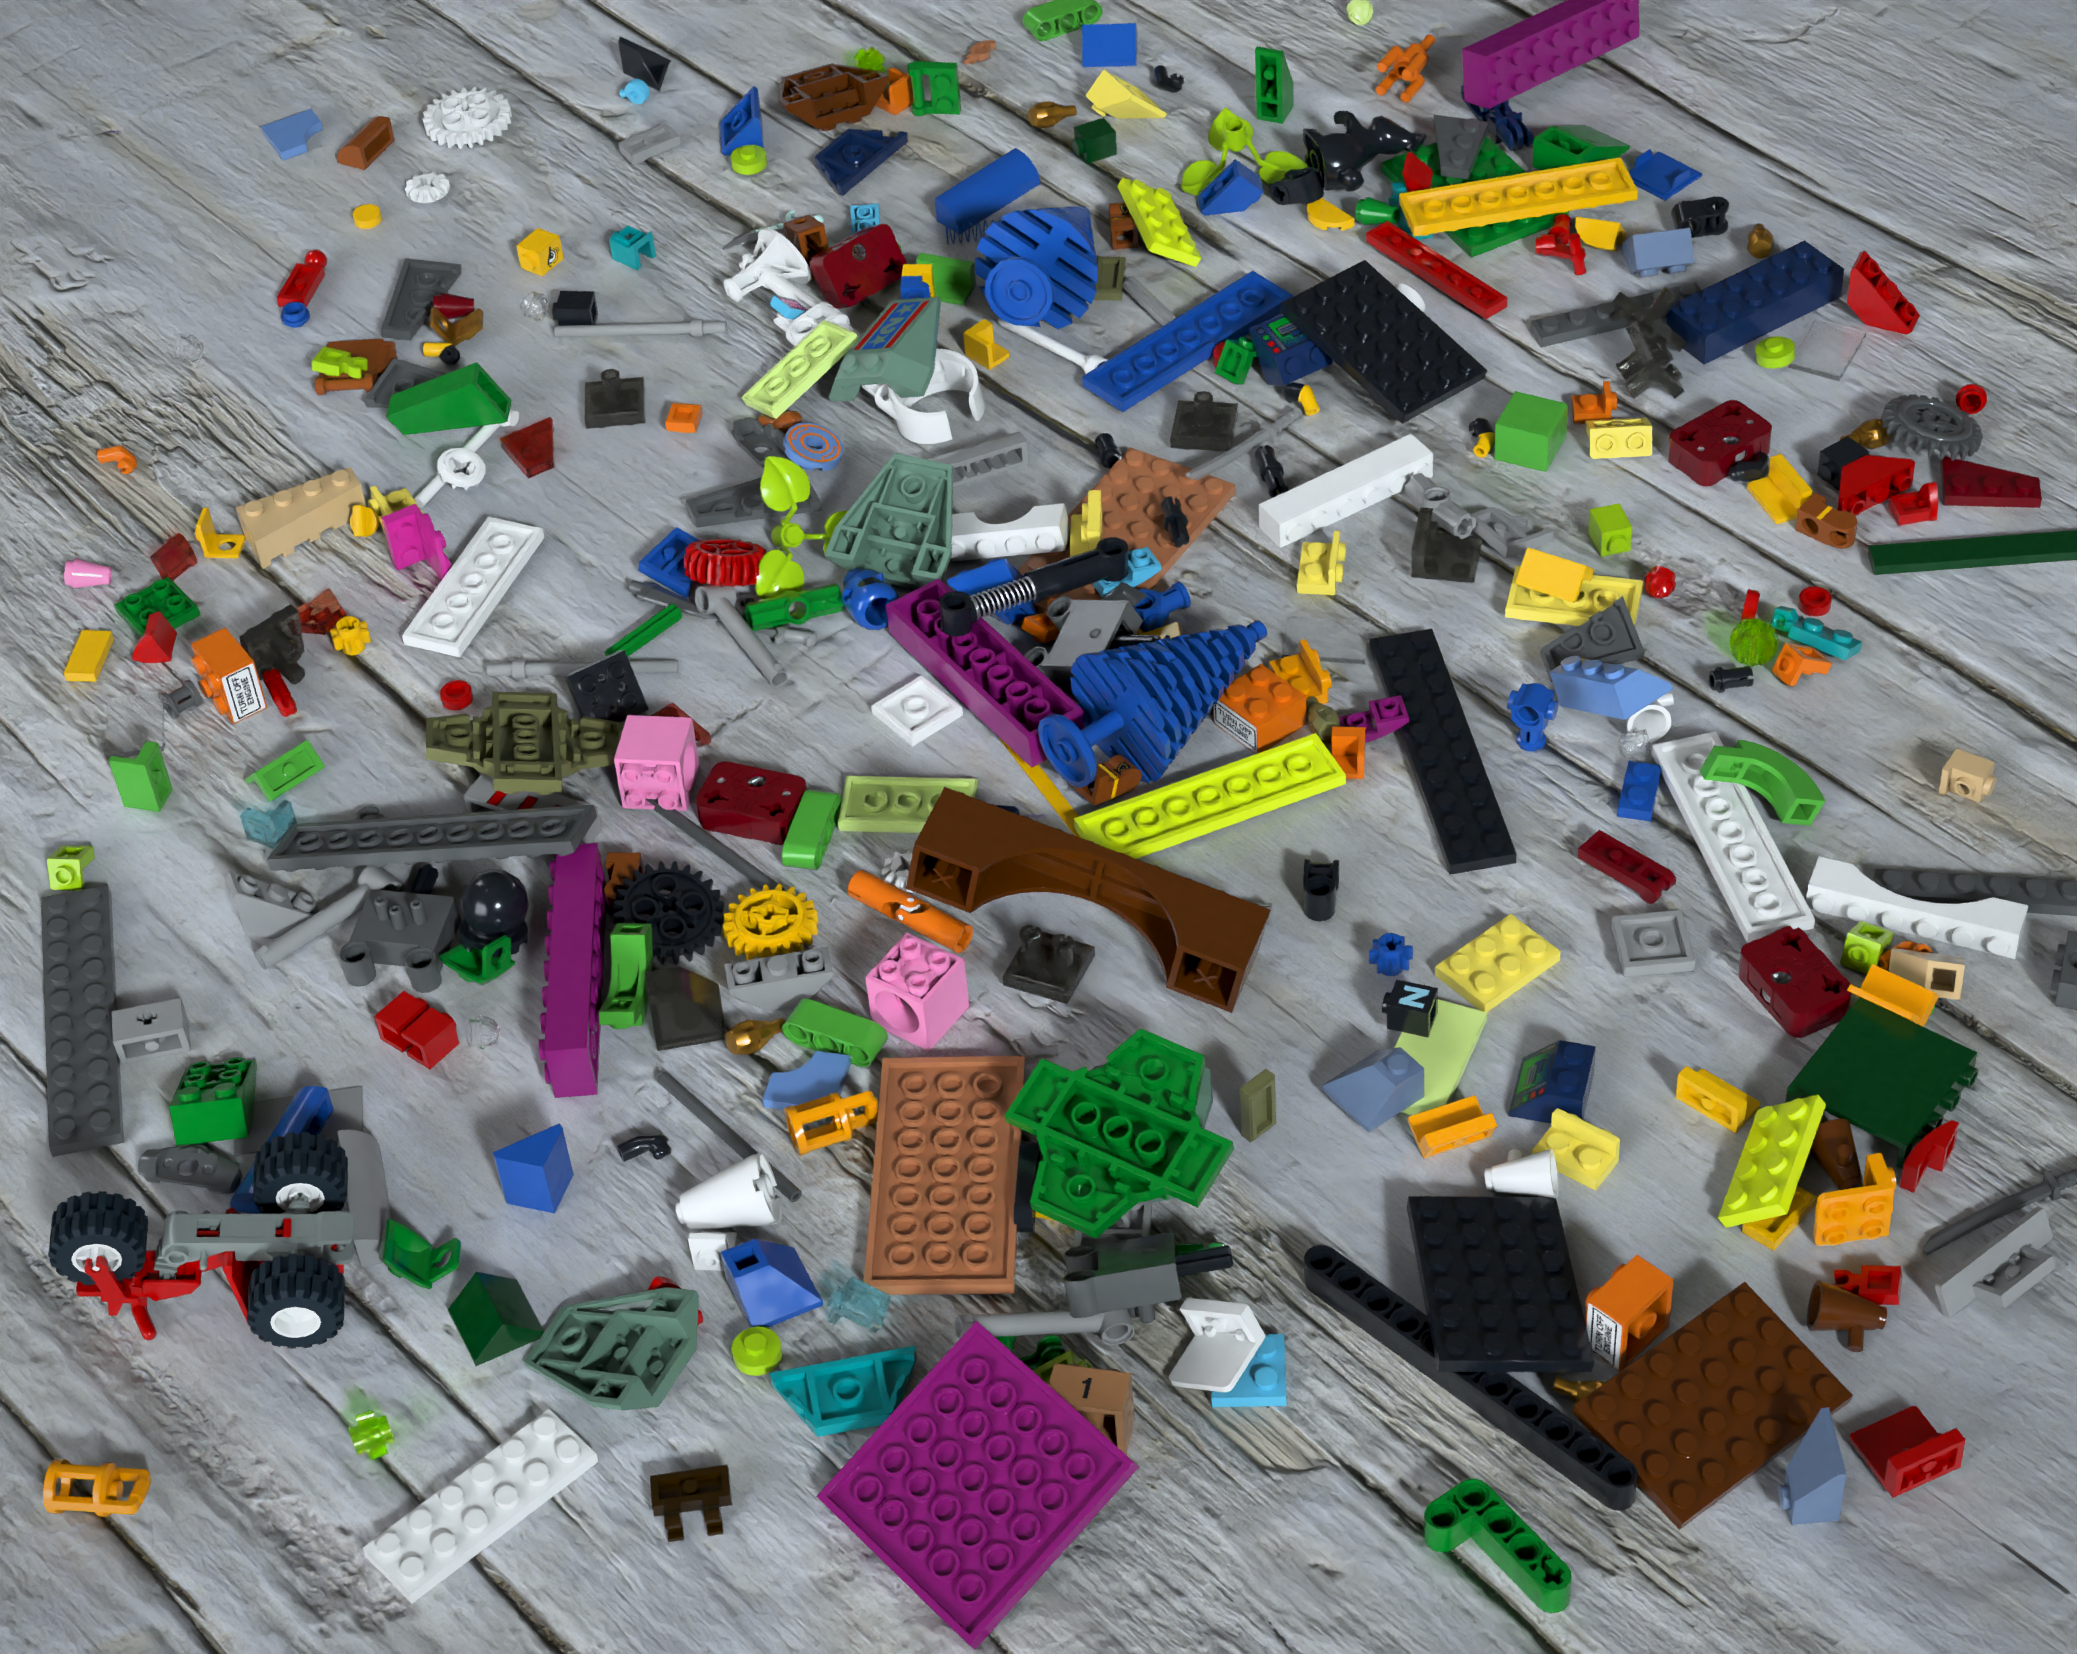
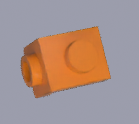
M1056 596L1049 598L1045 613L1024 617L1021 629L1031 634L1032 638L1040 643H1050L1056 640L1055 637L1060 633L1047 615V608L1053 600L1058 598Z

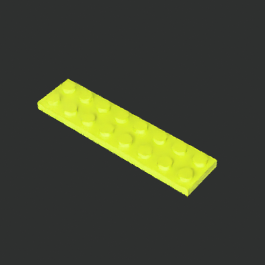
M1314 733L1074 818V828L1084 840L1092 841L1100 846L1137 859L1346 784V774L1319 736Z

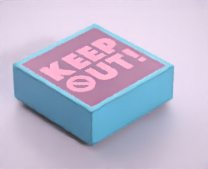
M774 295L770 302L771 307L788 319L794 320L808 311L795 299Z

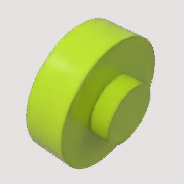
M757 145L740 146L730 156L732 169L739 174H756L767 166L766 151Z
M1775 336L1766 338L1755 347L1756 362L1760 366L1769 369L1785 367L1792 363L1796 357L1795 344L1786 337Z
M752 1327L739 1333L732 1343V1355L737 1369L751 1376L765 1375L773 1371L782 1360V1347L779 1336L773 1330L766 1327Z

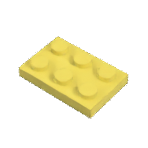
M1509 914L1436 965L1435 976L1477 1009L1488 1012L1559 962L1561 951L1515 916Z

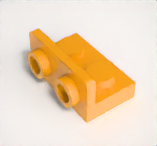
M1306 639L1299 640V654L1269 661V669L1305 694L1306 699L1314 696L1319 703H1328V689L1332 688L1330 674L1327 669H1322L1317 650L1311 649Z

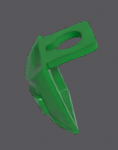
M506 935L486 945L483 950L473 948L472 952H469L461 945H458L439 956V959L447 967L458 973L460 978L481 986L495 980L515 965V961L511 959V938ZM502 947L501 957H492L493 953Z
M388 1219L381 1238L379 1259L386 1265L388 1271L398 1278L403 1277L421 1288L431 1289L432 1283L458 1268L461 1241L453 1238L435 1249L410 1228L392 1219ZM451 1251L448 1262L441 1268L436 1267L435 1264L439 1263L442 1257Z

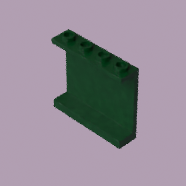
M1859 997L1787 1087L1786 1102L1819 1095L1826 1104L1825 1112L1840 1119H1846L1850 1124L1899 1147L1896 1167L1903 1170V1164L1914 1147L1930 1132L1942 1125L1944 1114L1947 1110L1952 1112L1958 1105L1962 1090L1965 1087L1970 1089L1974 1084L1979 1069L1975 1068L1977 1052Z

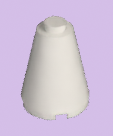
M760 1153L752 1154L680 1194V1202H677L675 1205L680 1223H686L689 1229L772 1226L782 1221L780 1197L775 1199L773 1187L777 1186L767 1158L763 1154L760 1155Z

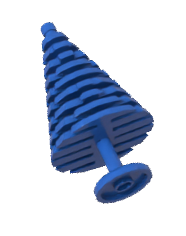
M1084 206L1026 209L1023 211H1013L1000 217L1003 219L1001 223L999 221L993 222L984 232L990 238L988 236L981 237L976 249L986 256V260L981 257L975 258L976 275L986 281L985 286L979 287L991 310L1001 320L1019 326L1040 327L1039 321L1043 319L1056 329H1061L1073 324L1072 318L1068 316L1069 314H1073L1080 319L1088 310V303L1092 304L1096 294L1095 284L1096 282L1098 283V266L1089 210Z
M1255 620L1246 627L1236 624L1227 626L1228 629L1225 630L1217 628L1208 630L1209 632L1190 634V636H1177L1171 638V640L1164 638L1151 643L1148 641L1137 645L1119 647L1118 649H1108L1080 655L1075 659L1076 662H1073L1071 672L1075 677L1070 678L1072 693L1080 702L1077 705L1083 709L1086 727L1080 730L1067 717L1055 713L1040 720L1038 726L1039 740L1051 765L1068 783L1075 787L1083 788L1093 782L1096 777L1097 764L1092 746L1097 744L1110 759L1116 755H1122L1140 769L1142 773L1141 782L1150 783L1151 780L1157 781L1179 754L1180 749L1188 742L1191 734L1200 726L1202 719H1205L1211 711L1213 704H1216L1223 695L1224 689H1227L1234 680V674L1240 672L1245 665V660H1248L1256 650L1255 642L1267 636L1265 625L1261 621Z

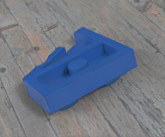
M676 527L639 562V571L687 598L690 595L693 580L686 576L683 565L686 547L693 542L699 541V539Z

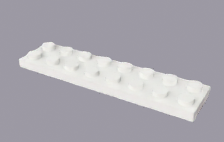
M1717 732L1652 745V756L1656 764L1660 765L1661 774L1746 942L1758 940L1787 926H1791L1793 929L1799 927L1803 931L1814 929L1815 918L1745 785L1704 780L1700 773V769L1713 746H1723Z

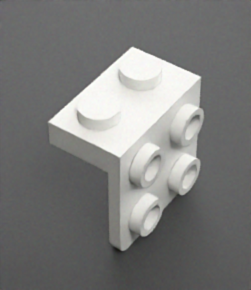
M1186 1298L1180 1310L1195 1336L1170 1373L1169 1380L1176 1387L1229 1392L1238 1382L1266 1335L1248 1304Z

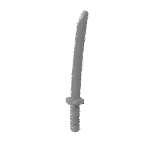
M1293 407L1271 424L1267 422L1261 423V430L1220 456L1187 472L1186 477L1199 480L1231 463L1266 440L1271 443L1277 442L1276 434L1302 416L1301 409Z

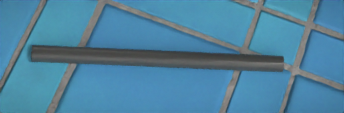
M646 799L655 806L654 811L763 889V886L767 884L769 890H775L778 885L776 881L676 809L666 810L658 804V799Z
M667 1071L662 1072L658 1076L657 1082L743 1159L758 1153ZM770 1164L777 1184L774 1187L791 1202L798 1201L802 1191Z

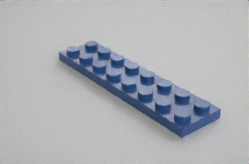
M1251 271L1082 377L1083 387L1124 412L1213 356V350L1217 344L1226 340H1238L1250 332L1249 328L1280 314L1282 302L1294 297V295L1256 272Z

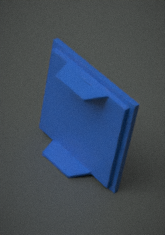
M1651 149L1638 156L1634 168L1628 171L1635 186L1664 201L1702 177V173L1660 151L1652 155Z

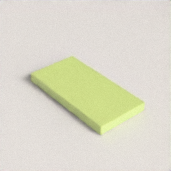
M823 320L741 397L747 406L777 419L851 349L859 339L855 332Z
M846 776L838 819L839 831L920 833L944 787L977 799L978 779Z
M1438 999V1013L1428 1038L1404 1032L1401 1033L1395 1048L1401 1047L1424 1068V1098L1403 1110L1402 1113L1415 1115L1451 1102L1487 1022V1012Z

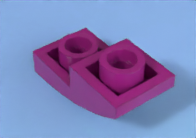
M1400 695L1369 701V711L1339 716L1340 727H1366V743L1403 727L1409 723V716Z

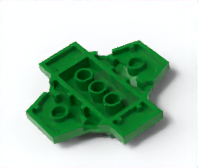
M1141 1028L1106 1057L1107 1063L1099 1069L1087 1071V1068L1083 1067L1072 1072L1041 1058L1004 1115L1008 1124L1037 1136L1043 1160L1039 1162L1030 1199L1032 1210L1093 1238H1098L1140 1202L1150 1201L1159 1197L1168 1201L1169 1197L1172 1196L1198 1208L1234 1150L1233 1141L1201 1128L1198 1115L1195 1112L1206 1064L1204 1055Z

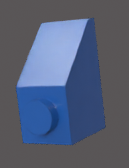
M1235 159L1197 196L1200 212L1205 216L1245 211L1251 204L1256 203L1260 199L1264 191L1260 176Z

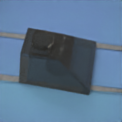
M680 966L645 972L657 1051L725 1040L726 1029L718 983Z

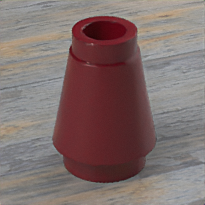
M441 292V295H433L434 306L448 320L465 317L474 312V298Z

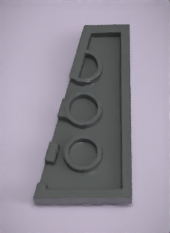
M405 258L381 328L382 338L411 341L431 314V308L434 307L433 295H441V292L447 293L462 274L461 264Z
M761 478L686 500L687 510L696 528L786 516L791 507L781 512L769 508L761 496ZM810 483V495L807 500L796 503L798 509L795 514L822 511L821 501Z

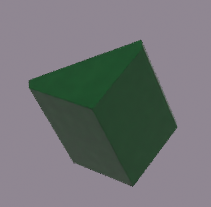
M475 1272L448 1308L449 1315L475 1366L540 1339L544 1333L516 1279Z

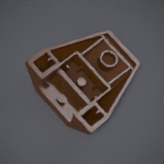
M831 63L782 77L778 101L781 107L815 128L821 129V131H829L837 127L836 124L843 122L847 124L857 123L862 120V117L870 115L888 85L889 77L878 70Z

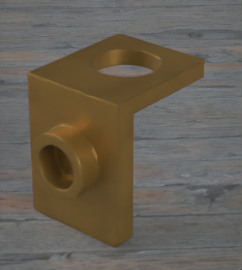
M434 306L431 308L430 326L447 343H452L456 346L464 340H470L477 332L483 329V311L478 308L452 324ZM438 319L444 325L445 331L439 325Z

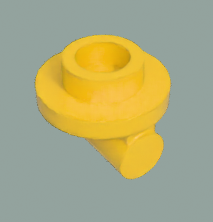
M363 505L353 506L350 527L354 532V537L372 536L379 526L377 513L370 507Z

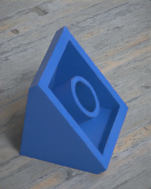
M1136 23L1082 25L1083 67L1137 65L1138 30Z
M755 86L720 121L721 153L723 155L731 156V153L736 148L744 145H757L764 149L762 115L758 88Z
M560 1123L492 1153L503 1196L507 1204L555 1214L574 1175L563 1128Z

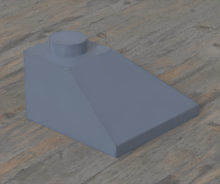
M1401 1047L1377 1050L1323 1084L1322 1091L1369 1133L1424 1098V1068Z
M1829 1408L1820 1409L1786 1468L1784 1485L1778 1486L1780 1507L1782 1510H1788L1791 1525L1840 1520L1847 1474Z

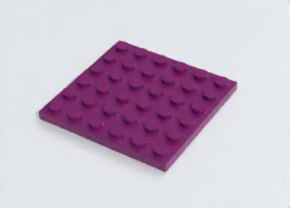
M976 1321L816 1497L970 1647L976 1650L1139 1467Z

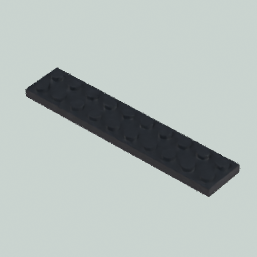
M1433 629L1369 639V649L1386 697L1401 695L1407 710L1409 723L1399 728L1398 731L1449 875L1515 864L1517 853Z

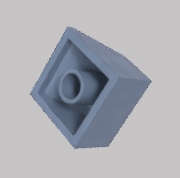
M1690 228L1632 235L1621 244V250L1630 273H1640L1641 278L1657 276L1658 271L1668 269L1669 274L1683 273L1687 271L1686 267L1695 263Z

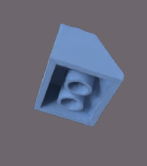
M1570 656L1563 659L1561 665L1550 671L1560 706L1626 720L1673 690L1671 683L1639 669L1624 667L1622 664H1609L1600 660L1584 659L1579 656Z

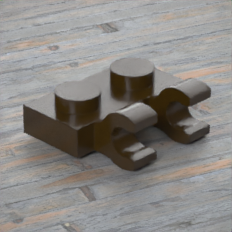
M728 1464L650 1476L654 1517L664 1515L668 1542L684 1540L682 1512L702 1509L704 1510V1521L707 1525V1535L724 1534L721 1507L732 1505Z

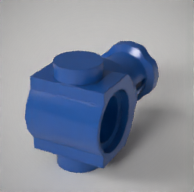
M1181 582L1172 584L1171 588L1161 593L1157 590L1140 589L1139 591L1148 596L1133 608L1143 620L1140 629L1145 633L1162 627L1163 621L1169 618V613L1179 608L1185 609L1190 607L1191 599L1186 587Z
M1522 683L1519 691H1511L1507 703V709L1511 710V720L1520 728L1516 742L1525 751L1533 752L1542 749L1546 745V735L1543 733V729L1548 726L1549 720L1553 721L1558 710V701L1554 700L1555 691L1549 690L1539 683Z

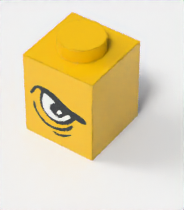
M536 228L516 245L521 269L542 277L564 259L560 236L540 228Z

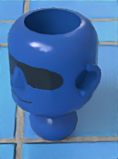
M855 568L847 572L843 579L842 602L857 624L867 630H880L889 626L885 605L898 599L899 596L886 580L883 573L862 568Z

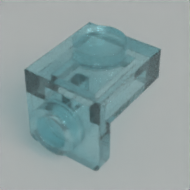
M851 1277L842 1288L837 1286L833 1290L827 1303V1307L831 1308L827 1322L835 1325L843 1316L876 1333L882 1327L892 1296Z

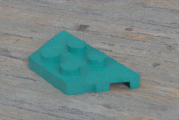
M915 1346L771 1372V1384L817 1437L882 1425L901 1404L917 1361Z

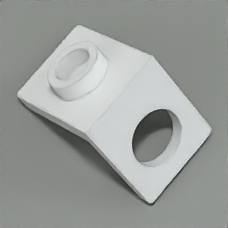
M712 1231L689 1233L688 1241L694 1270L724 1271L721 1252L736 1246L737 1233Z

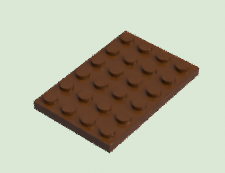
M1744 1282L1576 1403L1572 1412L1594 1436L1636 1466L1638 1471L1637 1484L1680 1530L1803 1438L1821 1408H1829L1832 1416L1848 1404L1853 1395L1755 1291Z

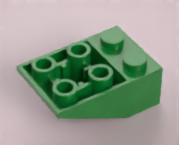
M1587 125L1550 126L1534 138L1533 167L1538 170H1546L1618 158L1630 149V145Z
M235 1057L226 1060L224 1063L210 1064L208 1061H200L186 1067L169 1105L176 1146L248 1138L253 1126L256 1059L246 1060L243 1057Z

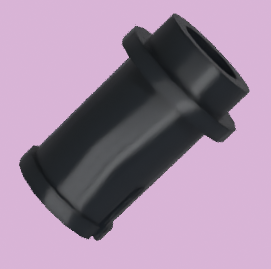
M1103 433L1096 437L1095 447L1100 453V462L1104 467L1111 469L1118 460H1122L1123 452L1115 445L1114 439L1110 434Z
M1750 666L1724 670L1722 667H1716L1714 671L1709 672V685L1713 691L1717 690L1719 693H1723L1725 689L1751 687L1754 679H1748L1747 676H1753V672Z

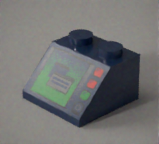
M1283 314L1249 328L1267 385L1285 386L1333 364V360Z
M1559 1040L1523 1057L1509 1109V1116L1551 1124L1552 1113L1556 1108H1559L1567 1113L1575 1114L1583 1120L1594 1077L1596 1046Z

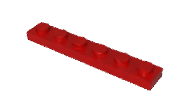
M1386 221L1366 233V242L1483 318L1488 319L1507 307L1508 297L1392 223Z

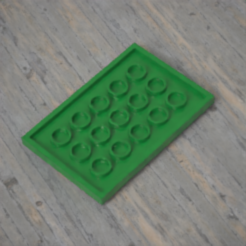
M1487 136L1468 180L1441 176L1436 142L1422 146L1416 152L1410 151L1433 171L1430 189L1527 173ZM1407 153L1381 162V172L1393 183L1402 181L1406 187L1402 171ZM1569 212L1487 224L1481 227L1463 228L1456 231H1445V233L1472 258L1551 228L1557 215L1566 214L1569 216Z

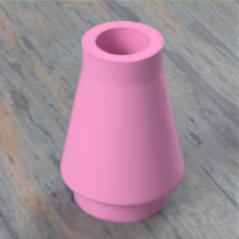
M77 558L74 561H66L64 571L65 585H70L73 589L111 584L112 568L110 566H102Z

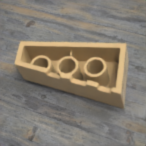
M349 467L315 480H309L304 484L278 491L267 497L250 501L247 504L236 507L243 535H245V539L263 570L272 565L271 559L280 554L286 557L294 553V547L306 540L312 543L321 538L322 531L328 528L335 530L350 522L353 506L363 505L366 507L361 483L352 468Z

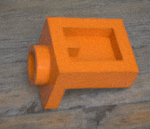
M1603 381L1602 394L1572 395L1571 405L1574 424H1586V421L1611 419V410H1617L1616 392H1611L1610 381Z
M1785 642L1772 668V672L1785 684L1794 687L1801 673L1812 675L1814 672L1827 675L1833 663L1816 648Z

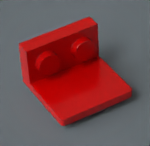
M1911 1406L1851 1433L1849 1441L1891 1497L1894 1498L1960 1468L1966 1439L1957 1428L1944 1434L1938 1433L1919 1408Z

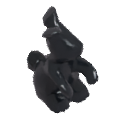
M1337 111L1333 116L1335 124H1343L1346 127V133L1323 135L1316 129H1303V141L1307 150L1305 163L1308 167L1315 169L1323 190H1334L1343 187L1347 192L1356 191L1364 183L1361 174L1362 168L1378 154L1394 155L1404 150L1416 152L1421 148L1427 137L1426 134H1420L1419 132L1411 133L1384 116L1374 117L1367 129L1359 123L1351 112Z

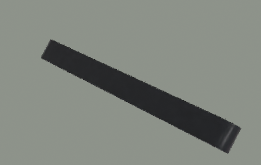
M1316 1245L1306 1251L1304 1256V1282L1306 1288L1311 1293L1604 1506L1612 1510L1621 1511L1633 1505L1636 1497L1638 1471L1631 1461L1506 1372H1437L1427 1315L1327 1245Z

